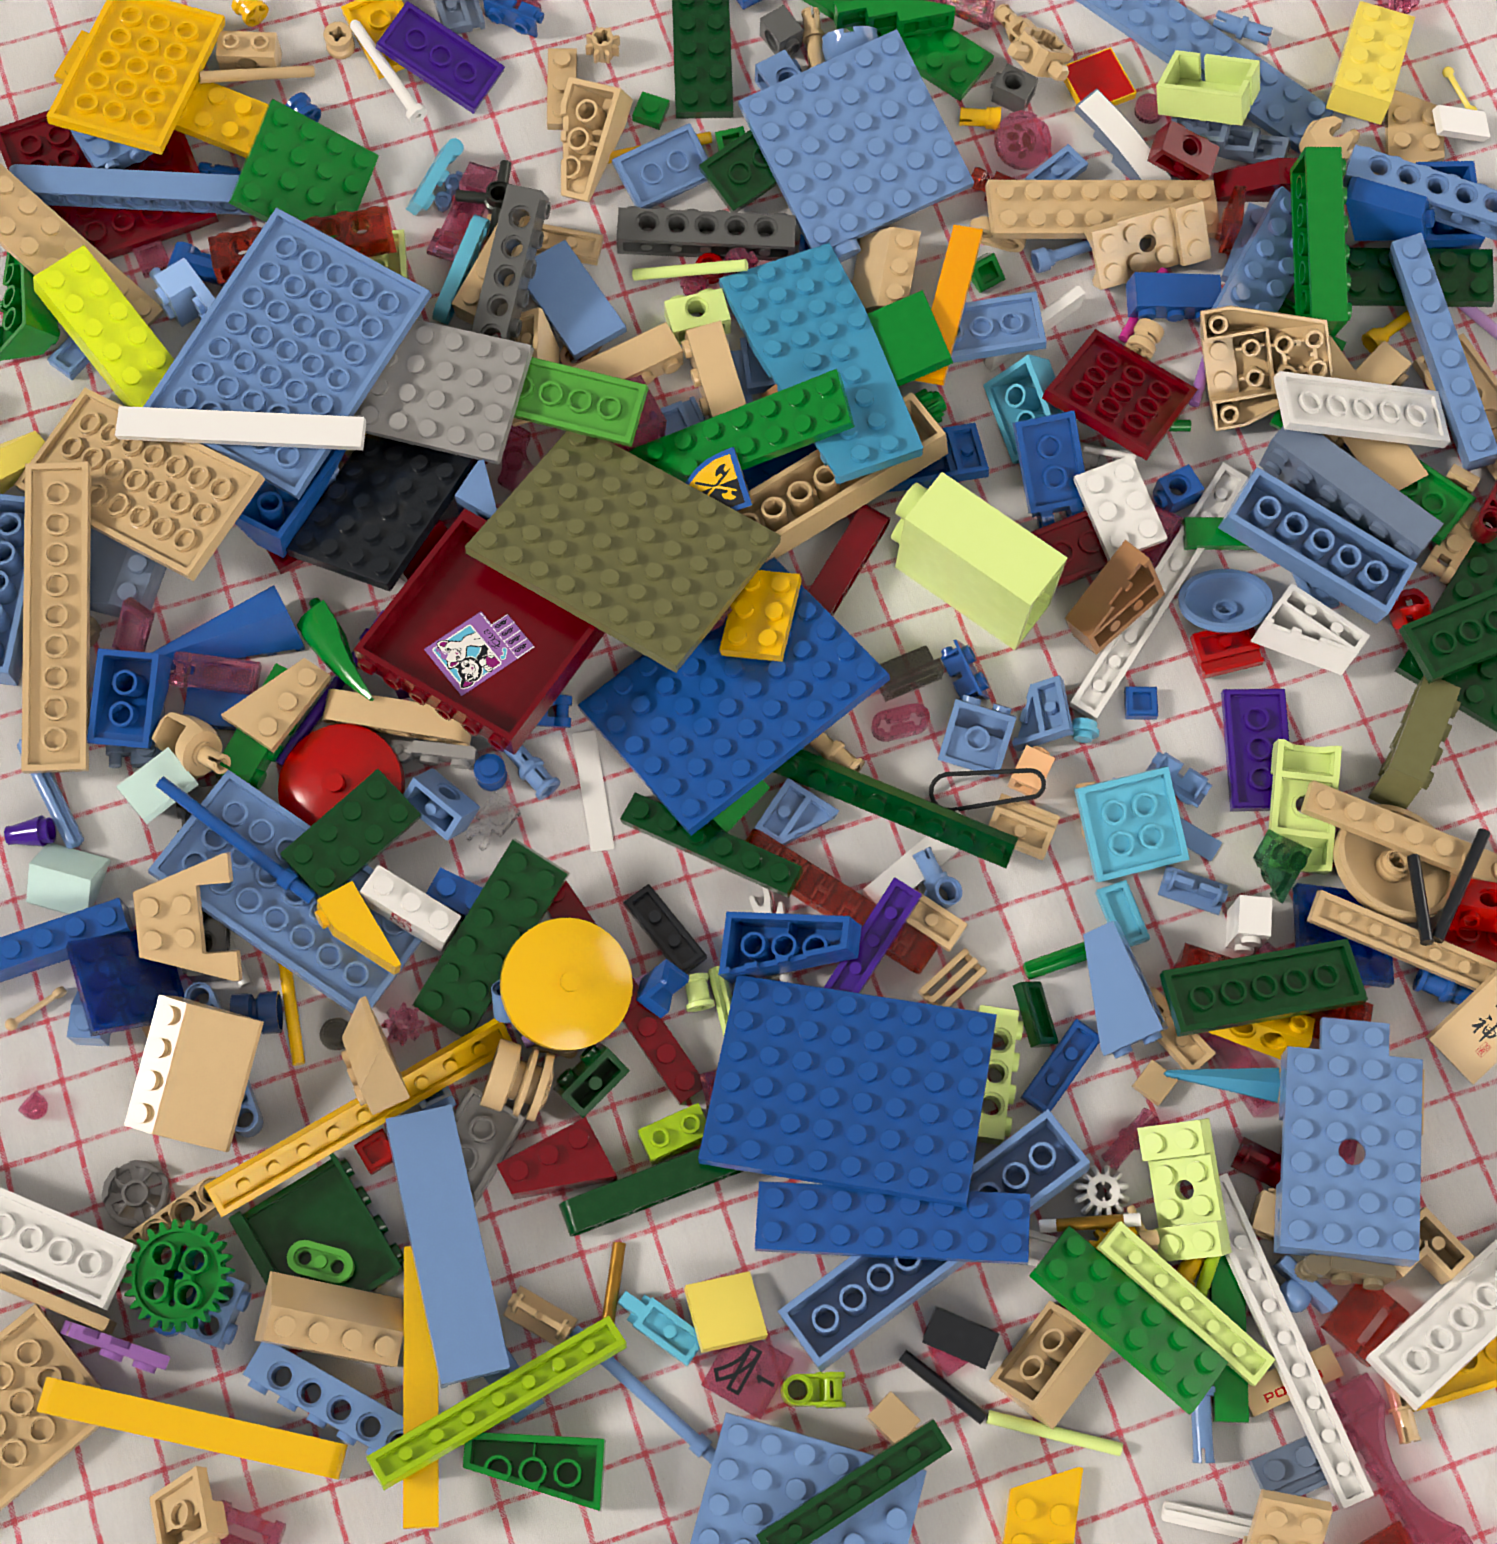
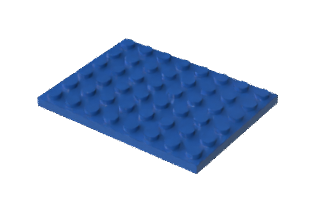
M775 557L765 562L759 569L789 573ZM802 585L798 594L783 662L721 655L719 649L730 609L729 606L677 673L643 654L578 704L580 711L690 836L890 680L889 673Z
M737 976L698 1156L699 1164L967 1208L997 1014L749 976Z

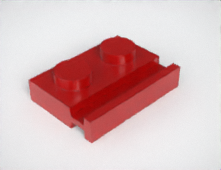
M1254 627L1236 633H1216L1206 630L1191 635L1190 641L1198 665L1201 667L1203 679L1260 666L1264 663V657L1260 653V645L1251 642L1255 635Z

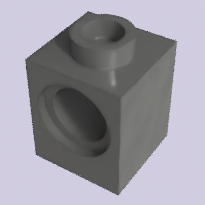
M785 5L760 18L759 35L774 54L786 50L789 55H792L802 47L803 28Z
M1007 63L1003 72H997L990 86L993 89L991 102L1022 116L1035 95L1038 78Z

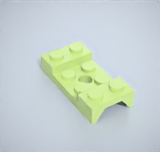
M1278 739L1273 743L1271 764L1273 782L1268 835L1265 836L1263 868L1322 875L1332 872L1336 826L1300 813L1296 808V801L1298 798H1305L1308 785L1313 780L1339 790L1342 746H1304L1292 744L1285 739Z
M1209 1118L1137 1128L1142 1161H1148L1159 1226L1154 1228L1158 1231L1160 1240L1157 1249L1159 1256L1168 1262L1217 1257L1232 1253ZM1183 1180L1189 1181L1194 1188L1193 1196L1190 1199L1185 1198L1180 1192V1184Z

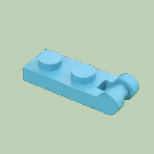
M450 139L438 152L406 207V210L416 216L422 208L427 211L436 197L432 194L436 185L441 187L450 173L446 170L448 164L453 163L464 150L463 143L459 139Z

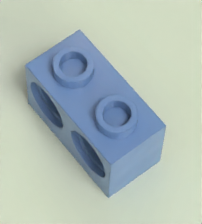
M226 1275V1280L234 1283V1287H232L233 1296L226 1303H220L218 1300L217 1304L222 1310L220 1313L209 1311L210 1318L216 1317L219 1321L218 1331L211 1336H207L204 1332L206 1322L198 1318V1329H190L186 1323L185 1332L181 1334L224 1350L225 1345H230L235 1338L238 1330V1325L235 1322L240 1311L245 1312L250 1303L252 1293L248 1291L251 1285Z

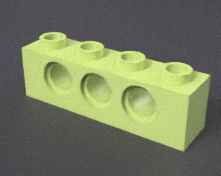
M980 1005L977 1012L997 1014L994 1036L1002 1038L1006 1047L1003 1050H995L993 1048L991 1050L989 1068L997 1069L1001 1073L1002 1080L998 1083H993L987 1079L984 1101H993L998 1107V1113L988 1115L982 1110L977 1142L1000 1145L1004 1141V1137H1010L1012 1117H1007L1008 1104L1013 1105L1015 1100L1016 1085L1011 1084L1012 1072L1018 1071L1020 1053L1014 1051L1016 1040L1021 1041L1024 1023L1018 1020V1010Z

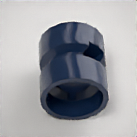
M279 991L260 992L256 999L252 994L248 993L231 995L230 1012L263 1021L261 1031L263 1035L282 1033L283 1007Z

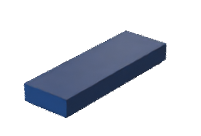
M1076 1018L1020 1098L1041 1114L1047 1109L1051 1112L1100 1043L1099 1034Z

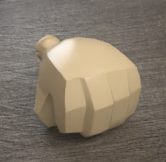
M1336 116L1321 118L1312 121L1308 125L1300 141L1299 151L1301 154L1305 147H1342V158L1346 159L1347 164L1352 150L1359 140L1360 133L1354 128L1341 137H1333L1334 133L1340 129L1343 120Z
M170 712L160 720L152 736L155 746L161 751L169 747L185 770L189 771L195 779L205 776L211 770L217 774L225 773L228 769L221 766V762L229 767L231 765L230 757L222 753V742L218 733L211 725L192 715Z

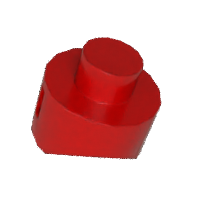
M1411 588L1401 591L1389 612V617L1393 628L1399 630L1403 625L1432 614L1433 611L1428 597L1418 588ZM1411 599L1413 605L1407 606L1406 601Z

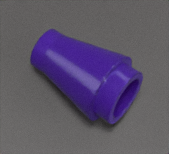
M43 815L12 826H6L4 830L5 841L8 845L44 847L47 843L55 842L56 826L52 818H45Z

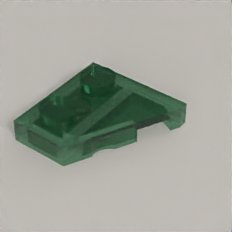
M1268 829L1253 859L1257 867L1261 869L1263 881L1269 884L1272 889L1269 893L1270 896L1283 904L1299 873L1306 866L1312 849Z

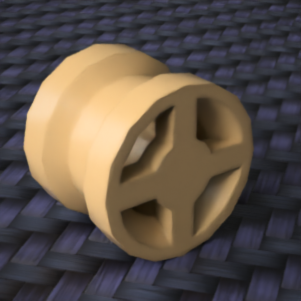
M333 22L326 26L323 37L328 54L335 59L350 57L355 50V42L350 26L344 22Z

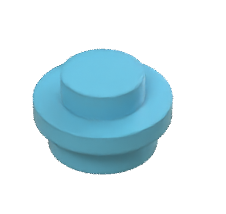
M1075 718L1072 720L1074 734L1071 736H1073L1075 741L1090 743L1092 739L1099 737L1100 731L1095 720L1089 718Z

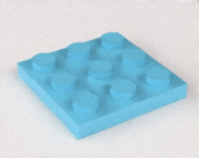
M1164 766L1074 789L1095 882H1102L1190 860L1169 767Z

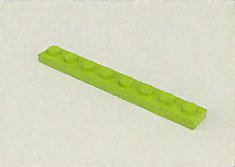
M607 1316L366 1456L367 1462L385 1491L626 1349L627 1342L610 1316Z

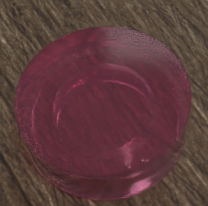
M1147 93L1138 98L1134 113L1139 121L1145 124H1153L1161 119L1162 115H1158L1157 95Z

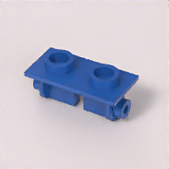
M483 0L485 17L489 18L492 22L496 24L502 23L514 28L520 34H528L537 38L536 23L541 24L544 19V13L541 12L539 7L522 1L518 9H515L517 0Z
M957 639L953 640L957 648L953 649L952 646L944 648L941 651L943 655L941 660L951 678L960 673L962 675L960 679L952 682L960 700H962L964 694L975 698L980 695L987 700L990 699L986 689L990 688L988 681L981 671L977 672L973 662L977 661L973 650L968 644L964 645Z

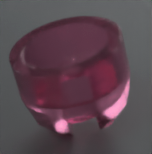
M35 1091L23 1102L18 1111L28 1119L38 1120L46 1115L48 1103L43 1095Z

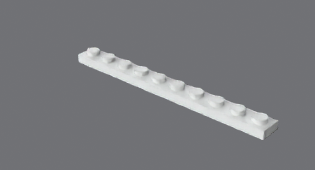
M1223 462L1189 517H1225L1248 477ZM1182 526L1155 568L1165 595L1104 648L1068 705L1089 719L1097 720L1205 549H1184V526Z
M1225 1173L1220 1175L1219 1179L1232 1253L1225 1255L1268 1352L1276 1359L1274 1365L1339 1509H1345L1374 1496V1493L1228 1174Z

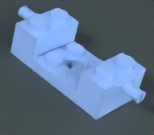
M185 258L180 259L163 271L156 267L149 272L150 277L158 286L154 291L162 303L160 305L170 320L175 318L181 327L197 317L201 321L215 300L214 296Z

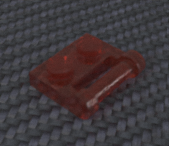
M1354 1283L1320 1327L1351 1352L1360 1363L1370 1367L1371 1365L1365 1360L1367 1356L1390 1336L1400 1322L1404 1323L1410 1314L1384 1290H1367L1363 1288V1284ZM1381 1308H1385L1389 1314L1366 1344L1362 1346L1356 1340Z

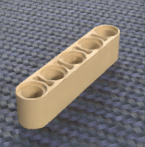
M339 689L328 690L322 721L328 724H353L378 733L470 746L472 735L465 731L461 724L454 719L448 721L442 718L435 711V708L428 704L423 706L414 701L372 695L374 700L370 701L357 692Z
M210 1176L203 1179L121 1239L137 1245V1252H139L141 1248L136 1240L139 1238L148 1241L147 1229L155 1230L159 1227L160 1222L167 1223L171 1228L173 1219L180 1220L181 1210L187 1206L194 1207V1216L191 1220L195 1221V1229L200 1223H207L219 1213L213 1202L209 1201L204 1185L218 1177ZM170 1247L165 1248V1249L163 1250L162 1254H164L165 1252H167V1251H168L169 1249H171V1248H170ZM126 1270L123 1279L131 1276L132 1271Z

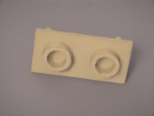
M521 1285L517 1292L513 1293L507 1303L508 1307L503 1314L506 1318L554 1346L567 1340L578 1321L577 1318Z

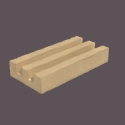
M964 948L931 978L918 993L928 1004L940 1006L936 1001L973 968L976 973L941 1005L951 1007L987 973V970L984 966L981 967L978 963L979 961L972 957L969 951ZM964 959L967 964L931 996L928 992Z

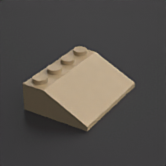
M159 995L124 1125L153 1135L229 1152L264 1022L187 998Z

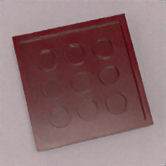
M1095 329L1047 387L1042 399L1064 412L1075 411L1076 419L1079 422L1086 424L1106 438L1147 461L1188 406L1198 389Z

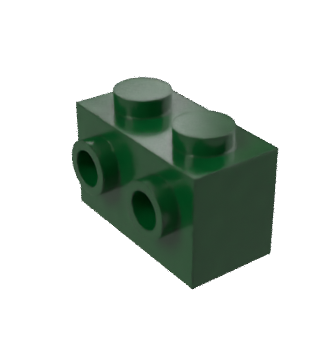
M601 1042L596 1046L587 1047L580 1055L581 1061L573 1069L568 1068L563 1071L556 1080L557 1085L553 1088L582 1118L630 1072L619 1058Z

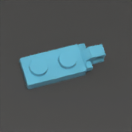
M625 1291L618 1300V1304L631 1313L627 1321L632 1324V1327L685 1366L689 1365L700 1349L694 1327L653 1297L651 1299L645 1294L641 1300H638Z

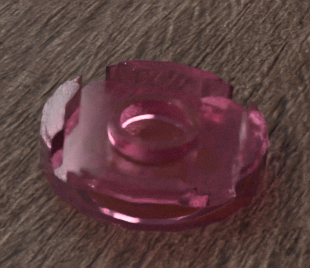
M1020 110L1010 113L998 124L995 131L994 145L997 154L1006 165L1013 169L1025 171L1035 168L1045 160L1051 150L1052 137L1049 128L1033 112Z

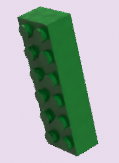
M1305 147L1290 169L1295 315L1327 320L1329 335L1334 338L1346 323L1350 321L1352 316V304L1348 302L1347 292L1351 286V276L1349 273H1346V263L1350 256L1349 245L1345 244V234L1349 226L1348 216L1344 215V205L1347 202V188L1343 187L1346 159L1342 158V147Z

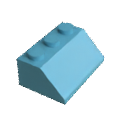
M1029 354L983 385L1013 464H1018L1019 458L1012 423L1064 412L1042 399L1045 390L1056 378L1049 359Z

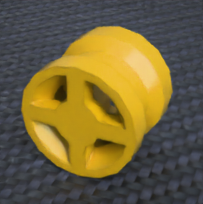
M233 0L231 5L232 10L237 15L242 16L243 22L248 27L260 24L266 18L269 10L262 0Z

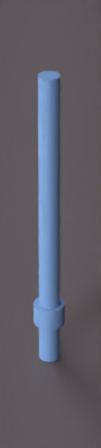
M578 1325L569 1336L572 1337L583 1331V1329ZM613 1356L600 1363L690 1445L689 1450L698 1458L702 1456L712 1465L716 1449L711 1446L712 1441L703 1433L699 1435Z

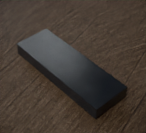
M647 884L623 902L624 907L664 957L683 972L689 973L707 959L705 952L650 884Z

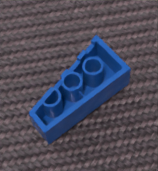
M726 911L718 975L734 984L737 976L763 978L858 958L862 926L850 916Z

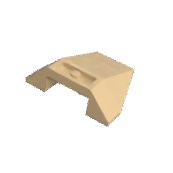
M1231 305L1200 311V338L1207 393L1216 431L1247 426L1280 409L1273 379L1279 371L1334 378L1327 320Z

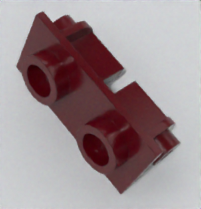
M1243 1137L1230 1167L1276 1189V1185L1281 1181V1155Z

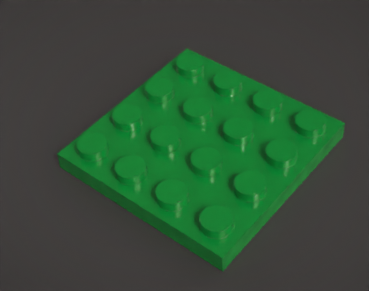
M272 98L228 203L264 222H267L274 210L278 208L345 245V240L348 237L379 155Z

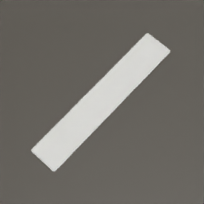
M595 730L573 733L572 737L591 852L614 849Z

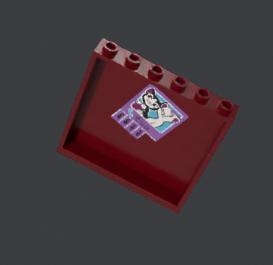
M464 508L353 650L358 661L357 665L369 675L377 674L391 688L395 690L401 688L408 692L409 696L418 704L423 706L428 704L435 708V711L442 718L448 721L454 719L459 722L469 734L473 736L479 734L488 739L489 744L501 752L507 750L515 755L604 636L605 632L466 554V544L487 520Z

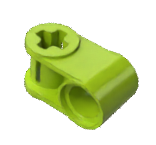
M816 1372L815 1374L791 1375L781 1385V1398L784 1403L791 1407L846 1408L842 1390V1379L846 1378L845 1372ZM798 1381L804 1385L806 1392L802 1400H794L788 1394L790 1382Z

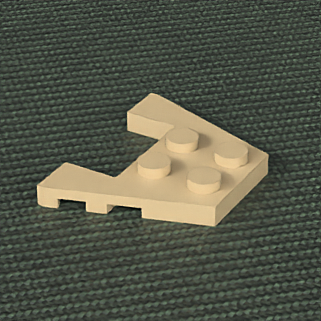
M1394 90L1392 101L1385 115V154L1399 156L1403 160L1412 163L1443 161L1445 158L1444 136L1437 135L1432 109L1437 105Z
M231 852L222 853L133 892L140 958L231 981L243 979L240 950L206 952L200 885L233 882Z

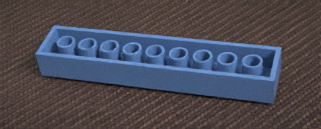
M1047 1109L973 1165L969 1191L1030 1194V1214H1032L1089 1171L1090 1161L1049 1109ZM851 1256L778 1310V1313L818 1370L822 1372L967 1262Z

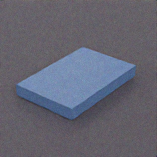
M690 123L612 159V164L635 206L643 209H650L707 182V179L699 170V164L707 160L708 156Z

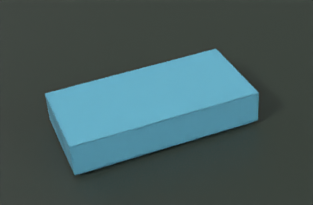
M1127 880L1096 890L1095 894L1107 923L1111 921L1119 922L1130 947L1150 940Z

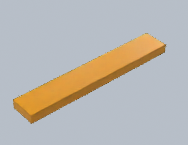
M953 225L931 308L951 356L983 237V229ZM949 365L914 381L944 386Z

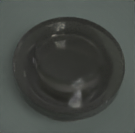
M332 1018L323 1024L319 1036L322 1044L327 1049L336 1051L345 1048L342 1035L348 1022L342 1018Z

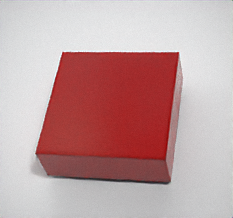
M383 1128L354 1145L371 1175L393 1163L388 1136Z

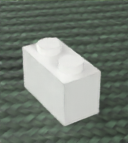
M1239 895L1227 910L1225 948L1234 949V952L1238 954L1248 955L1253 954L1254 951H1258L1271 937L1273 898Z

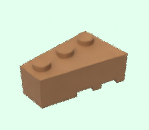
M1125 540L1064 618L1072 635L1096 655L1165 595L1150 558Z

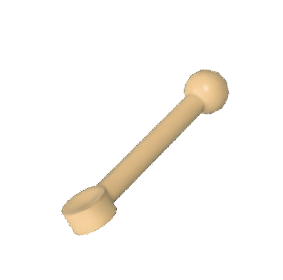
M64 986L56 988L51 995L16 1018L7 1019L5 1021V1028L9 1031L15 1030L20 1022L55 999L63 997L67 993Z

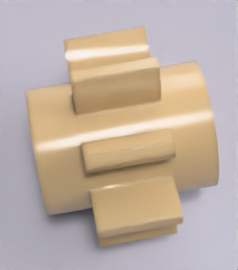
M597 26L592 35L586 34V55L593 54L594 63L610 64L613 56L619 57L618 46L620 45V36H613L611 27L599 28Z

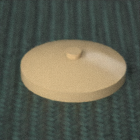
M1375 804L1434 828L1422 817L1407 809L1393 805ZM1339 828L1335 836L1333 858L1337 873L1349 893L1362 906L1401 923L1417 922L1407 862L1409 855ZM1421 861L1431 918L1444 908L1457 875Z

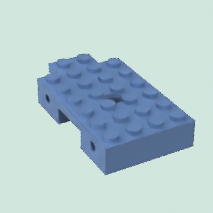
M1322 1017L1320 1020L1319 1049L1287 1046L1281 1055L1279 1120H1283L1281 1181L1276 1185L1274 1253L1300 1256L1320 1254L1411 1267L1419 1261L1423 1059L1389 1056L1390 1024ZM1355 1140L1363 1146L1365 1157L1360 1164H1347L1340 1157L1339 1146L1343 1141Z

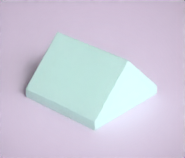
M169 747L116 786L146 824L175 803L172 798L156 787L157 782L163 776L185 793L190 792L199 785L189 771L185 770Z
M47 843L29 863L26 902L65 914H71L95 905L111 860L73 848L69 849L62 845Z

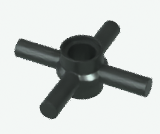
M508 160L500 161L498 178L487 186L486 193L456 190L455 193L456 202L485 204L488 213L492 214L488 238L498 223L507 184H509L512 163Z

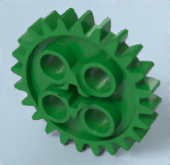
M173 1219L171 1228L167 1223L160 1222V1233L153 1229H147L149 1240L146 1241L139 1238L136 1240L141 1249L139 1252L133 1251L131 1257L135 1259L134 1263L127 1264L125 1268L132 1272L131 1276L122 1279V1282L131 1284L132 1288L126 1291L124 1296L135 1297L136 1300L130 1305V1309L138 1310L142 1308L138 1319L146 1321L151 1317L149 1327L158 1328L162 1323V1331L171 1332L175 1326L176 1332L183 1333L187 1323L190 1329L196 1330L199 1327L198 1318L203 1322L209 1323L211 1322L209 1311L216 1313L222 1311L217 1304L218 1300L229 1301L230 1298L223 1290L224 1288L234 1287V1283L226 1280V1275L234 1273L235 1269L226 1267L225 1263L230 1261L233 1255L222 1254V1251L228 1244L224 1241L215 1243L219 1233L216 1231L207 1233L208 1225L200 1223L195 1229L196 1225L193 1220L187 1219L183 1226L181 1220ZM184 1245L187 1246V1250L185 1252H183L182 1250ZM170 1247L172 1257L167 1264H163L161 1254L165 1248ZM202 1252L205 1258L204 1264L199 1270H196L193 1260L198 1253ZM175 1272L183 1273L182 1280L174 1278ZM161 1281L164 1285V1292L160 1298L156 1299L153 1289ZM191 1287H194L197 1291V1297L189 1305L186 1301V1293ZM174 1299L175 1305L171 1306L170 1302Z

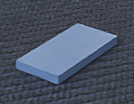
M566 240L535 256L537 264L536 273L533 279H530L527 290L537 306L543 309L546 319L575 361L627 332L626 325Z

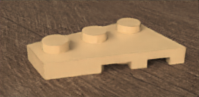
M303 658L222 713L221 716L225 721L274 753L330 682L331 676L306 658Z

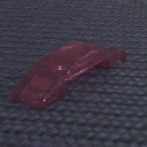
M469 162L459 182V190L486 193L487 186L496 180L497 170ZM454 201L442 228L436 229L426 253L453 262L472 217L475 214L482 217L486 209L485 204Z

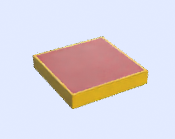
M1111 47L1066 64L1069 74L1064 83L1076 105L1096 88L1114 106L1136 97L1137 92Z

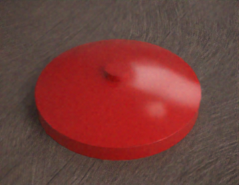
M353 724L329 725L304 737L287 756L279 776V804L312 826L376 769H379L404 794L405 777L403 767L394 749L375 732Z

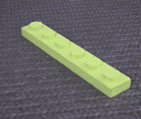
M1121 1221L1115 1224L1097 1246V1249L1228 1361L1227 1365L1251 1386H1256L1276 1360Z

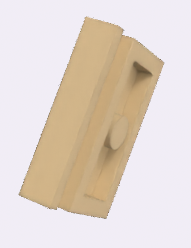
M1001 793L999 800L1013 797ZM1020 801L996 805L988 826L1017 837L1018 841L1015 850L1043 861L1061 816Z

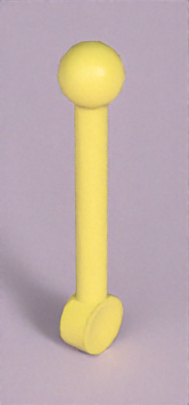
M1450 66L1445 67L1442 74L1451 82L1465 109L1477 110L1475 106L1470 105L1453 75L1454 69Z

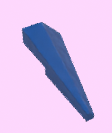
M273 585L151 653H159L171 658V670H175L180 666L192 665V663L209 665L243 660L247 656L261 654L270 656L276 655L277 652L288 650L302 651L305 649V646L279 593Z

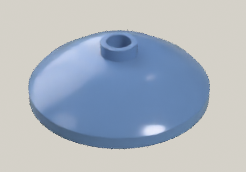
M1215 569L1199 573L1188 579L1179 591L1178 606L1188 621L1204 630L1216 633H1236L1248 630L1265 620L1272 610L1273 595L1269 586L1253 574L1235 569Z

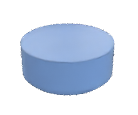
M850 239L840 243L833 250L841 263L857 255L861 248L857 240Z

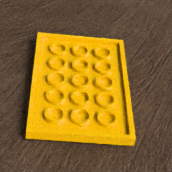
M106 0L46 115L48 124L162 155L199 80V72L203 71L217 43L219 34L226 24L224 15L169 0Z

